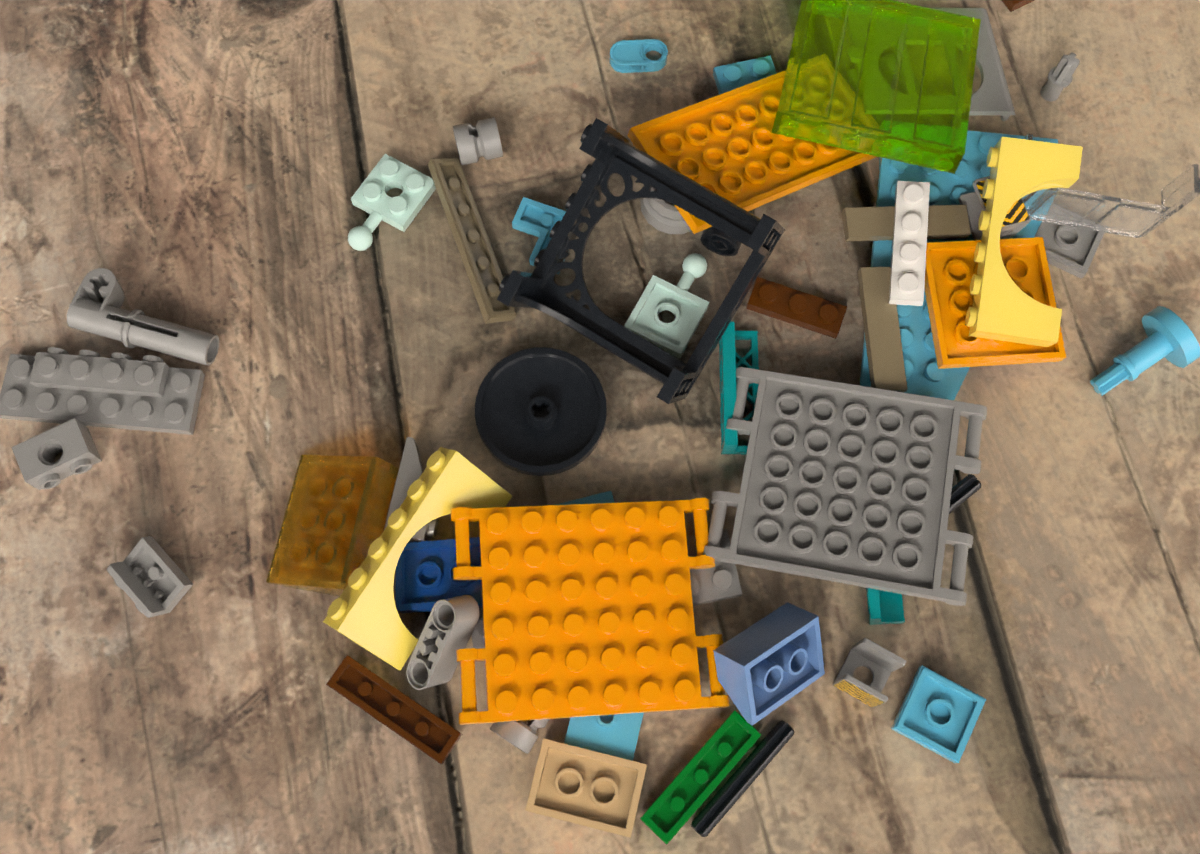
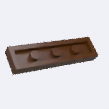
M348 655L326 684L440 764L444 763L463 735Z

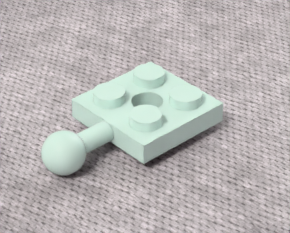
M384 154L351 197L354 206L370 215L362 226H356L349 231V245L358 251L368 249L373 242L372 233L381 221L405 232L436 190L433 179ZM392 188H399L403 191L399 196L390 197L387 195V192Z
M692 253L685 257L682 264L684 273L677 286L653 275L624 325L626 328L679 359L709 306L708 301L688 292L694 279L703 276L707 270L706 259L697 253ZM667 310L675 315V320L670 323H664L659 320L657 315L661 311Z

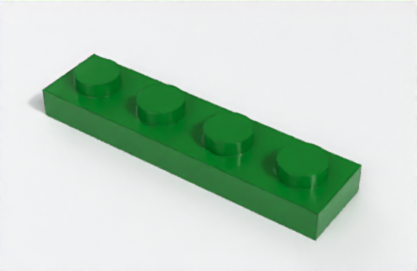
M734 710L640 817V820L667 845L759 739L761 734Z

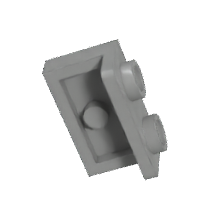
M152 536L142 537L123 562L111 563L106 569L114 578L116 585L126 592L135 603L136 608L148 618L170 613L193 585Z

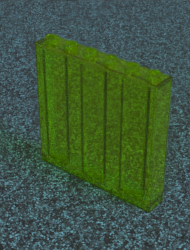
M801 0L771 133L955 174L965 154L981 19L894 0Z

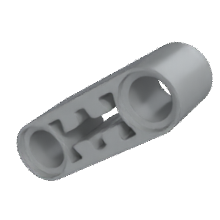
M463 595L443 599L434 604L407 665V679L413 688L423 690L451 680L459 663L456 658V650L466 648L479 619V606L472 596Z

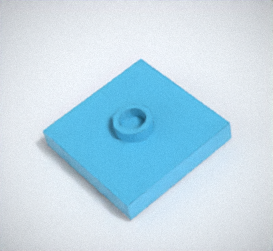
M922 665L919 666L891 729L949 761L959 763L986 699Z
M644 713L571 717L564 744L633 761Z

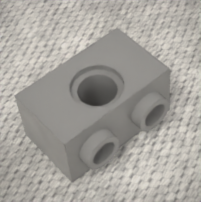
M76 418L11 447L25 482L38 490L56 487L61 483V480L73 474L85 473L92 468V465L102 461L88 427ZM63 452L62 457L57 462H54L56 455Z

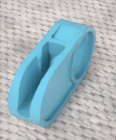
M656 39L618 41L610 49V65L615 71L620 73L659 71L666 65L668 49L662 41ZM657 51L661 54V58L650 60L646 57V53Z

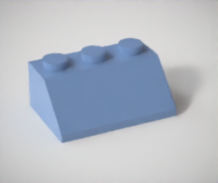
M788 602L713 650L718 681L746 722L752 726L825 674L819 616Z

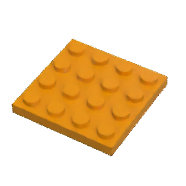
M1043 237L1000 239L1002 261L1014 283L1034 300L1057 308ZM981 240L927 243L924 289L938 369L1059 362L1066 358L1061 327L1058 342L1049 347L969 336L970 327L965 325L968 307H973L974 294H970V282L973 274L977 275L978 262H974V252L977 243H981Z

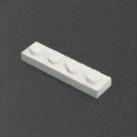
M897 181L889 304L923 305L930 182Z

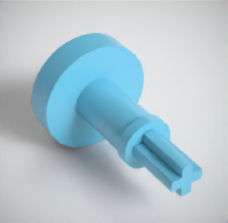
M1157 306L1142 317V325L1148 337L1124 354L1116 356L1113 359L1114 364L1089 382L1094 387V391L1103 396L1126 379L1129 381L1135 380L1139 374L1164 357L1172 364L1185 368L1200 357V346L1196 337L1184 321L1173 311L1164 306Z

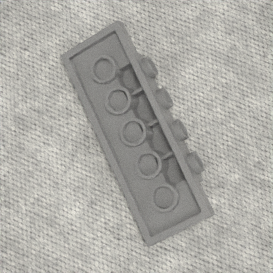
M49 347L47 353L36 352V356L10 354L0 393V418L58 424L76 418L85 426L193 435L205 374L202 370L169 367L163 362L162 358L153 355L143 356V361L132 360L131 356L118 352L112 353L111 358L100 357L99 353L90 350H80L79 355H69L68 351L57 347Z

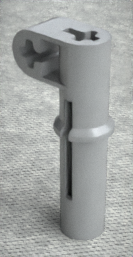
M105 268L94 269L87 273L67 312V324L69 327L123 342L127 348L138 346L207 366L214 362L218 353L219 337L215 334L145 315L140 309H134L133 311L121 309L125 298L124 291L112 271Z

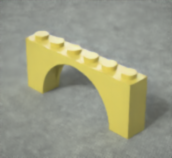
M1001 137L994 147H990L986 162L987 167H991L990 179L985 180L982 191V198L987 199L986 209L981 211L978 222V230H982L981 243H977L974 252V262H978L977 275L973 274L970 282V294H974L973 307H968L965 325L970 327L969 336L1049 347L1058 342L1062 309L1034 300L1014 283L1002 261L1000 233L1004 219L1016 201L1028 194L1043 189L1069 188L1079 179L1082 146Z
M440 447L438 451H435L429 457L426 463L427 467L419 479L410 485L407 497L401 506L390 515L387 527L381 536L372 542L368 549L367 557L361 566L351 573L347 587L340 597L331 603L327 616L323 621L399 671L418 642V639L403 624L394 600L395 570L406 544L424 525L438 517L451 514V509L506 507L512 497L510 493L459 452Z

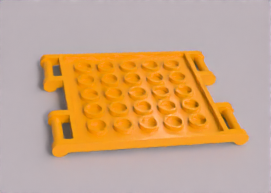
M695 498L672 501L493 508L457 507L451 509V521L455 522L456 567L453 568V579L481 580L484 648L456 650L457 662H460L462 712L459 713V724L730 706L729 695H725V690L717 678L713 651L723 644V635L696 636L689 569L715 567V559L703 555L704 547L708 546L709 532L706 511L710 509L709 499ZM684 513H693L697 556L688 557ZM479 521L481 567L471 566L469 522ZM697 648L707 649L711 696L702 697ZM475 661H485L487 711H477Z

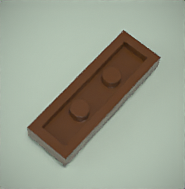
M757 277L746 309L836 339L847 306Z

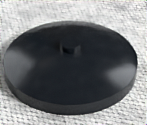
M547 347L528 348L505 357L487 373L476 396L475 421L480 438L486 449L504 466L526 475H555L579 465L597 447L606 425L607 403L598 377L585 362L559 349Z

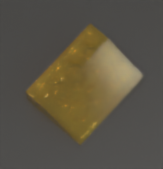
M301 455L266 582L340 597L348 585L351 573L361 566L368 555L370 545L384 531L399 468L379 457Z

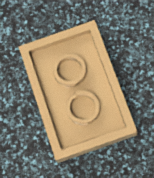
M543 738L525 811L631 838L647 764Z

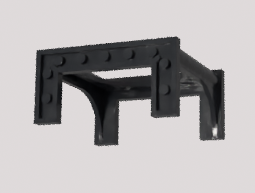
M596 118L594 123L589 124L583 131L580 139L582 145L579 148L594 157L595 161L593 164H588L581 176V181L583 182L577 193H572L565 205L567 211L563 219L557 221L552 227L549 235L552 239L547 248L542 249L538 253L534 261L536 268L533 273L513 270L511 274L508 273L500 283L499 291L501 293L497 300L506 306L535 308L552 316L664 384L657 398L667 404L686 399L785 229L771 217L763 214L761 219L632 146L629 144L630 140ZM618 173L624 180L625 189L620 196H614L610 192L608 182L612 174ZM632 176L637 178L635 183L644 184L642 189L637 192L633 191ZM651 187L657 189V191H651ZM602 192L606 197V202L602 207H597L596 201H600V193ZM644 198L670 202L753 249L687 364L607 316L596 305L587 289L583 273V256L587 240L599 220L610 210L622 203ZM586 223L588 225L587 231L582 232L580 229L582 228L583 224ZM574 250L575 258L573 261L563 262L570 255L568 251ZM572 269L575 272V279L571 284L567 286L556 284L555 275L560 270ZM579 289L581 297L578 301L574 295H571V298H569L566 294Z

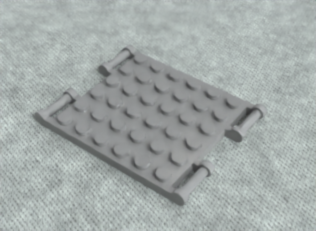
M736 368L737 398L733 417L728 419L726 428L737 430L738 435H750L740 494L726 491H713L711 503L714 506L709 528L708 546L704 547L703 555L714 558L715 562H728L937 600L950 605H966L967 593L964 592L968 549L972 548L973 536L967 533L947 530L954 469L967 474H979L981 472V461L978 458L982 422L986 420L987 407L967 402L758 369ZM756 383L759 386L752 422L743 420L748 387L749 384ZM960 416L969 419L965 457L956 455ZM733 506L737 507L730 549L720 548L727 507ZM945 544L954 546L949 589L940 587Z

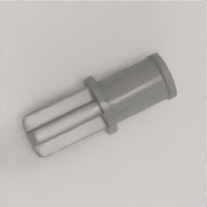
M1075 53L1063 55L1057 66L1048 73V81L1040 92L1046 101L1057 100L1062 90L1072 82V75L1080 63V60L1075 58Z

